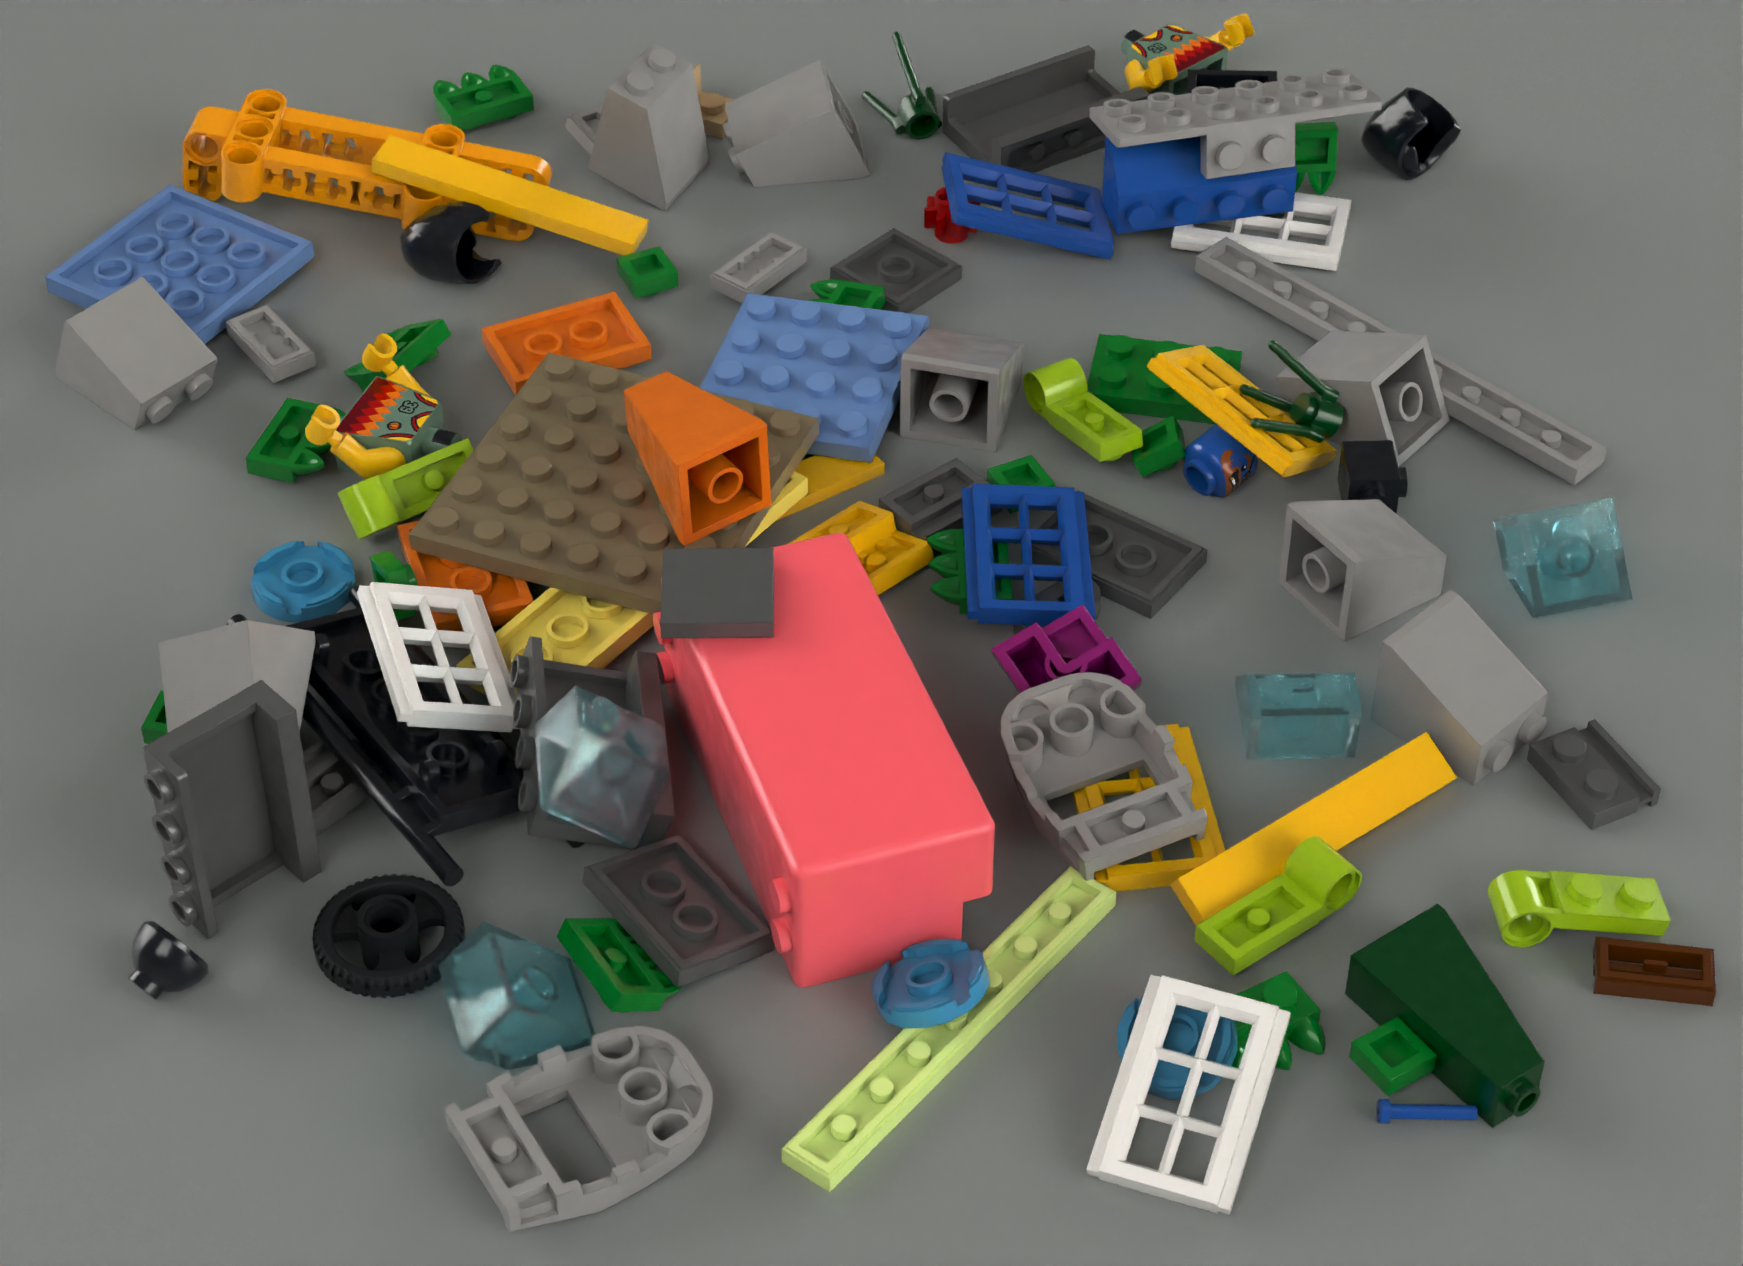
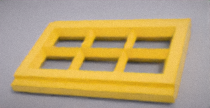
M1205 345L1158 353L1147 364L1152 373L1283 478L1327 466L1338 454L1337 450L1325 440L1317 443L1302 436L1253 428L1251 420L1254 418L1296 423L1292 420L1290 413L1242 394L1239 388L1243 384L1258 390L1259 388Z
M1179 724L1165 725L1175 740L1174 751L1181 765H1186L1193 781L1191 800L1195 810L1204 808L1208 818L1204 839L1196 841L1193 836L1189 837L1195 858L1164 861L1161 848L1150 851L1153 862L1122 865L1121 862L1094 872V880L1116 892L1170 886L1171 883L1225 851L1189 726L1179 727ZM1139 768L1128 771L1130 779L1101 781L1071 793L1076 813L1080 814L1105 805V796L1135 794L1156 785L1151 777L1141 778Z

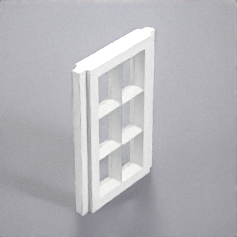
M1295 192L1293 212L1280 213L1284 214L1283 219L1254 216L1206 223L1231 227L1230 232L1193 227L1194 224L1175 226L1171 248L1203 252L1223 238L1228 237L1271 262L1336 271L1349 219L1351 200ZM1293 216L1330 220V225L1293 221ZM1242 228L1277 233L1279 235L1278 239L1240 234ZM1288 236L1326 240L1324 246L1289 241Z
M371 582L370 586L359 585L357 596L398 722H406L407 726L510 733L513 728L520 729L513 726V709L517 693L515 688L510 686V674L481 595L474 594L472 590L379 582ZM393 609L420 611L425 629L399 627ZM431 612L457 614L463 632L437 630ZM404 644L431 646L438 666L411 664ZM443 647L470 649L476 668L450 667ZM417 681L444 683L450 703L423 701ZM456 684L483 686L489 705L463 704Z
M1150 974L1088 1162L1087 1174L1099 1177V1180L1217 1214L1221 1212L1230 1215L1291 1012L1281 1010L1279 1006L1164 975L1158 977ZM1176 1004L1208 1013L1195 1056L1162 1048ZM1220 1016L1252 1025L1239 1069L1206 1060ZM1158 1059L1191 1068L1177 1113L1144 1105ZM1202 1072L1235 1080L1221 1126L1188 1117ZM1140 1116L1172 1125L1158 1170L1126 1161ZM1184 1129L1217 1138L1203 1183L1170 1174Z

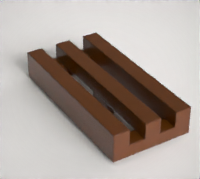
M1605 937L1595 938L1593 947V959H1595L1593 965V976H1595L1593 984L1594 994L1713 1006L1716 995L1714 949Z

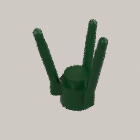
M894 32L892 37L911 94L904 97L901 101L898 116L870 92L864 91L862 97L892 124L896 134L901 135L906 132L911 138L922 140L933 135L942 126L937 112L934 90L932 87H927L925 90L926 97L923 95L902 36L899 32Z
M1271 340L1268 343L1269 349L1315 392H1310L1309 394L1301 393L1292 403L1246 384L1241 385L1239 391L1242 394L1290 413L1292 420L1296 423L1254 418L1251 420V426L1265 431L1306 437L1317 443L1332 437L1338 431L1344 415L1343 406L1337 402L1339 392L1324 385L1289 351L1284 349L1277 341Z

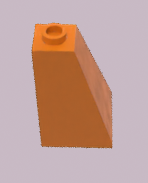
M668 371L624 390L627 430L675 534L684 546L772 505L767 424L763 420Z

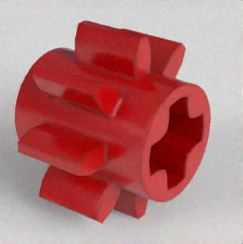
M945 187L940 188L936 192L935 197H927V208H924V228H935V237L939 241L949 244L960 243L968 238L969 233H977V229L957 225L952 222ZM968 200V203L980 206L979 202Z

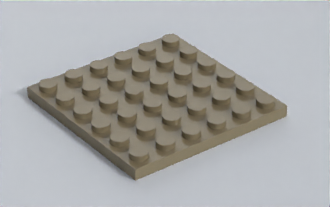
M548 353L409 533L411 549L417 552L653 615V613L661 611L663 549L744 548L772 505L684 546L675 534L627 430L624 390L652 377L573 359L564 355ZM709 392L760 418L767 424L771 503L773 504L818 437L819 418Z

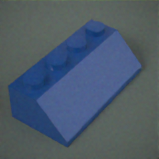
M1105 136L1102 204L1116 234L1293 212L1297 179L1296 163L1294 167L1206 179L1201 174L1200 136L1122 148L1115 147Z

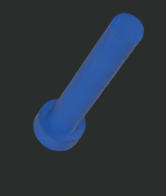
M1378 1099L1376 1116L1377 1122L1382 1124H1389L1390 1119L1477 1120V1106L1390 1104L1389 1099Z

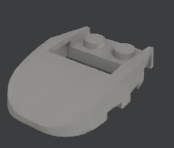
M1093 672L1066 675L1021 692L1008 703L1000 720V733L1008 766L1038 833L1086 881L1094 879V872L1185 838L1193 836L1196 841L1204 839L1208 818L1204 808L1195 810L1191 800L1193 781L1186 765H1181L1174 751L1175 740L1165 724L1156 726L1145 713L1146 704L1128 685L1123 684L1112 676ZM1144 766L1156 785L1064 820L1056 812L1052 811L1047 802Z
M632 1026L620 1027L592 1036V1044L590 1046L566 1053L560 1045L537 1054L538 1064L514 1077L507 1071L486 1083L488 1097L469 1108L460 1111L455 1101L444 1107L449 1135L452 1139L456 1138L503 1215L507 1230L512 1232L601 1212L666 1175L684 1162L702 1142L710 1123L713 1090L706 1074L687 1047L678 1038L657 1028ZM568 1098L612 1165L611 1176L584 1185H580L577 1179L563 1183L521 1116Z

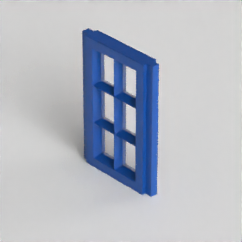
M944 153L941 169L953 223L1111 259L1114 253V241L1107 214L1102 204L1100 189L956 154ZM964 180L997 187L998 191L964 183ZM1008 190L1042 198V201L1010 194ZM968 200L1001 207L1002 211L970 204ZM1053 201L1085 208V211L1053 204ZM1012 210L1047 218V221L1013 214ZM1057 221L1090 228V231L1061 225Z
M972 484V488L962 487L961 504L968 619H977L979 624L1032 625L1037 622L1040 626H1046L1083 604L1095 621L1096 614L1084 492H1076L1074 487ZM990 508L1019 509L1020 528L992 527ZM1029 510L1057 511L1058 530L1030 529ZM993 543L1021 544L1022 564L994 563ZM1031 544L1060 545L1062 566L1033 565ZM995 579L1024 580L1025 600L996 599ZM1034 580L1063 581L1065 602L1036 601Z

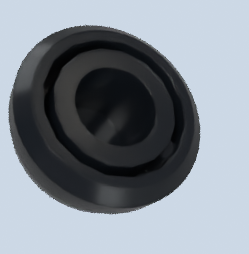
M154 921L143 922L133 942L132 959L135 970L128 979L156 1000L163 991L178 992L185 990L200 982L209 973L208 964L171 933Z

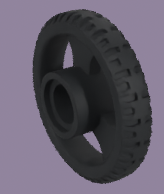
M385 874L382 877L373 876L371 879L366 878L364 881H357L355 885H349L346 889L340 890L339 894H335L331 900H328L325 904L326 906L321 909L313 928L314 954L324 975L331 982L336 983L338 987L344 988L345 991H352L353 994H361L364 997L371 995V998L405 996V993L413 994L417 990H423L425 986L429 987L434 982H438L441 979L440 977H444L453 968V965L456 964L465 942L463 915L456 900L453 899L450 893L430 880L425 881L424 878H416L413 875L407 877L406 874L397 876V874H392L391 876ZM431 926H444V935L438 946L428 956L419 961L421 949L418 933ZM343 940L359 941L363 962L367 969L355 966L343 959L335 950L334 943Z

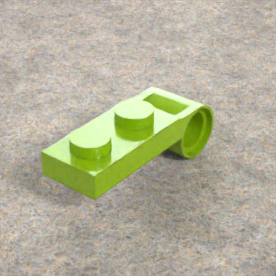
M1067 358L1025 373L1023 389L1030 407L1047 420L1049 425L1099 462L1117 460L1125 453L1143 447L1142 429L1088 392L1085 373L1074 358Z
M466 438L339 491L337 494L358 540L426 512L473 452L469 439Z
M1318 836L1310 837L1299 844L1291 853L1283 874L1196 925L1194 941L1234 976L1319 924V921L1346 905L1358 891L1362 881V873Z
M1512 870L1496 877L1490 883L1487 892L1503 941L1512 947L1518 948L1530 947L1542 942L1550 935L1553 928L1663 936L1671 922L1654 878L1549 870V872Z

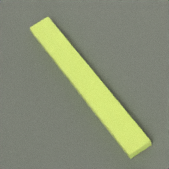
M1070 866L982 952L990 980V985L983 999L969 1012L948 1023L928 1028H904L781 1149L782 1163L830 1193L1116 906L1117 892L1094 879L1086 881L1077 870Z

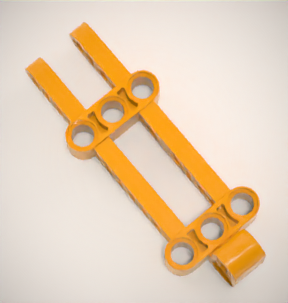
M259 89L250 92L245 98L240 111L209 106L202 108L196 114L183 142L184 189L210 201H217L223 194L227 199L235 202H250L258 199L264 192L402 219L401 226L403 230L431 208L456 200L372 173V158L389 135L486 165L505 173L507 169H510L511 175L527 179L525 173L533 175L534 182L549 186L552 170L545 160L535 155L465 142L463 131L450 124L432 125L424 133L316 113L287 107L285 96L272 89ZM302 130L309 131V135L313 139L305 138L306 134ZM330 134L333 135L330 141L332 144L327 143ZM346 138L354 140V145L358 148L351 147L349 140ZM285 169L292 170V175L295 178L288 177V171ZM313 173L315 174L313 182L316 183L310 182ZM331 178L337 179L338 186L340 187L334 186ZM376 187L383 188V194L386 196L379 195ZM495 214L496 218L489 217L488 222L480 221L471 225L475 234L510 241H522L529 238L535 227L523 222L513 221V219L499 214Z

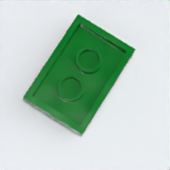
M1099 334L1087 382L1088 392L1120 413L1169 418L1174 415L1176 420L1216 424L1147 367L1150 359L1155 358L1158 353L1193 347L1195 345L1178 344L1173 341L1137 339L1125 335ZM1217 346L1207 347L1240 373L1242 351L1228 350Z

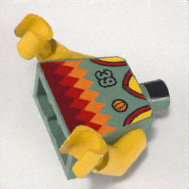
M1240 14L1228 19L1223 24L1225 29L1210 37L1198 35L1175 24L1166 25L1146 36L1137 30L1129 31L1121 42V51L1127 55L1124 76L1129 90L1141 86L1149 94L1159 92L1171 93L1173 95L1187 94L1188 69L1226 70L1228 51L1241 45L1245 38H1249L1255 33L1248 14Z
M384 333L377 336L374 346L370 343L366 346L362 354V363L370 371H383L387 377L376 376L341 421L339 414L332 407L319 405L305 428L306 438L311 443L324 445L328 442L332 446L330 451L336 456L338 470L357 473L365 479L386 473L462 440L459 433L445 430L443 408L439 400L431 397L404 365L398 367L392 360L397 352V345L392 337Z

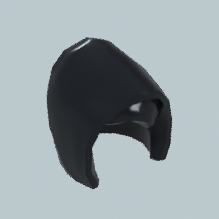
M1407 87L1382 105L1381 110L1376 111L1366 123L1361 141L1367 152L1382 166L1404 180H1411L1428 171L1456 141L1461 129L1452 114L1442 104L1421 90Z
M452 201L445 205L431 208L411 222L400 236L401 249L406 263L418 274L445 283L476 284L489 277L502 264L501 260L482 258L473 250L477 244V238L471 225L480 221L488 222L489 212L479 205L465 201Z

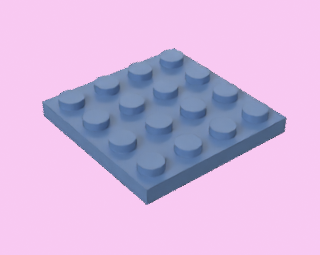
M169 184L48 274L45 279L49 293L88 308L143 276L202 342L206 344L226 328V321L244 314L315 256L313 242Z
M747 293L700 388L705 391L819 418V435L806 454L871 463L900 400L901 357L930 328L929 316Z

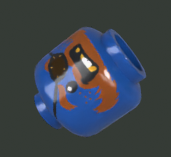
M1217 424L1213 425L1185 448L1186 457L1183 458L1184 477L1188 484L1203 496L1211 494L1222 498L1227 497L1252 477L1257 470V456Z

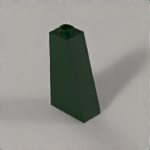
M1437 903L1351 954L1345 994L1380 1026L1399 1017L1437 1055L1435 1069L1431 1073L1466 1105H1476L1477 1115L1488 1125L1494 1128L1512 1115L1520 1117L1536 1104L1541 1093L1539 1085L1545 1061L1443 907Z

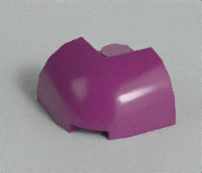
M1083 604L1043 628L1036 622L991 648L992 655L1019 694L1027 689L1057 678L1082 672L1112 676L1123 684L1128 685L1133 691L1138 689L1142 683V678L1113 637L1106 638Z

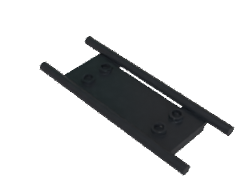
M359 585L351 589L348 595L349 600L356 607L355 609L287 625L286 627L315 631L316 643L309 677L310 685L401 790L397 792L393 790L308 690L302 718L446 886L451 887L461 881L464 872L434 836L520 811L518 797L521 782L524 778L523 769L516 768V752L498 732L407 726L406 722H398L357 596ZM237 614L228 620L227 625L247 619L243 615ZM404 644L411 664L437 666L419 645ZM417 681L423 701L450 703L444 683ZM458 689L462 703L472 704ZM566 840L573 848H578L585 844L583 842Z

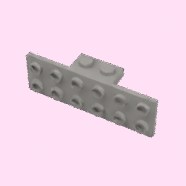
M1329 68L1325 69L1322 75L1305 77L1300 74H1286L1279 77V81L1266 83L1256 80H1243L1237 82L1235 87L1218 89L1211 86H1201L1192 89V93L1173 95L1171 93L1159 92L1150 94L1146 100L1132 102L1126 99H1110L1105 101L1103 106L1089 108V117L1115 147L1118 148L1200 136L1201 174L1206 179L1294 167L1295 122L1378 111L1382 109V99L1349 70Z

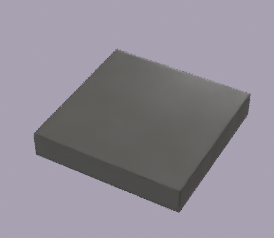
M893 228L830 268V280H844L884 287L886 302L881 310L910 313L961 280L962 266Z
M774 548L663 549L661 638L774 637Z

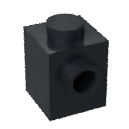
M1342 441L1337 478L1341 500L1379 499L1397 513L1399 497H1406L1408 478L1406 468L1398 467L1393 441Z

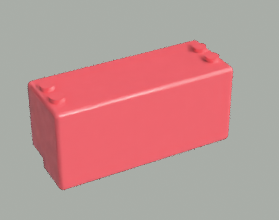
M834 533L772 547L774 548V637L661 638V611L653 613V624L657 640L660 645L665 644V651L656 653L660 681L663 685L667 684L669 696L771 929L776 950L782 955L794 984L803 988L876 970L888 960L890 965H894L903 959L901 952L913 944L932 939H957L962 941L963 902L986 897L991 894L993 888L994 820L849 538L843 533Z

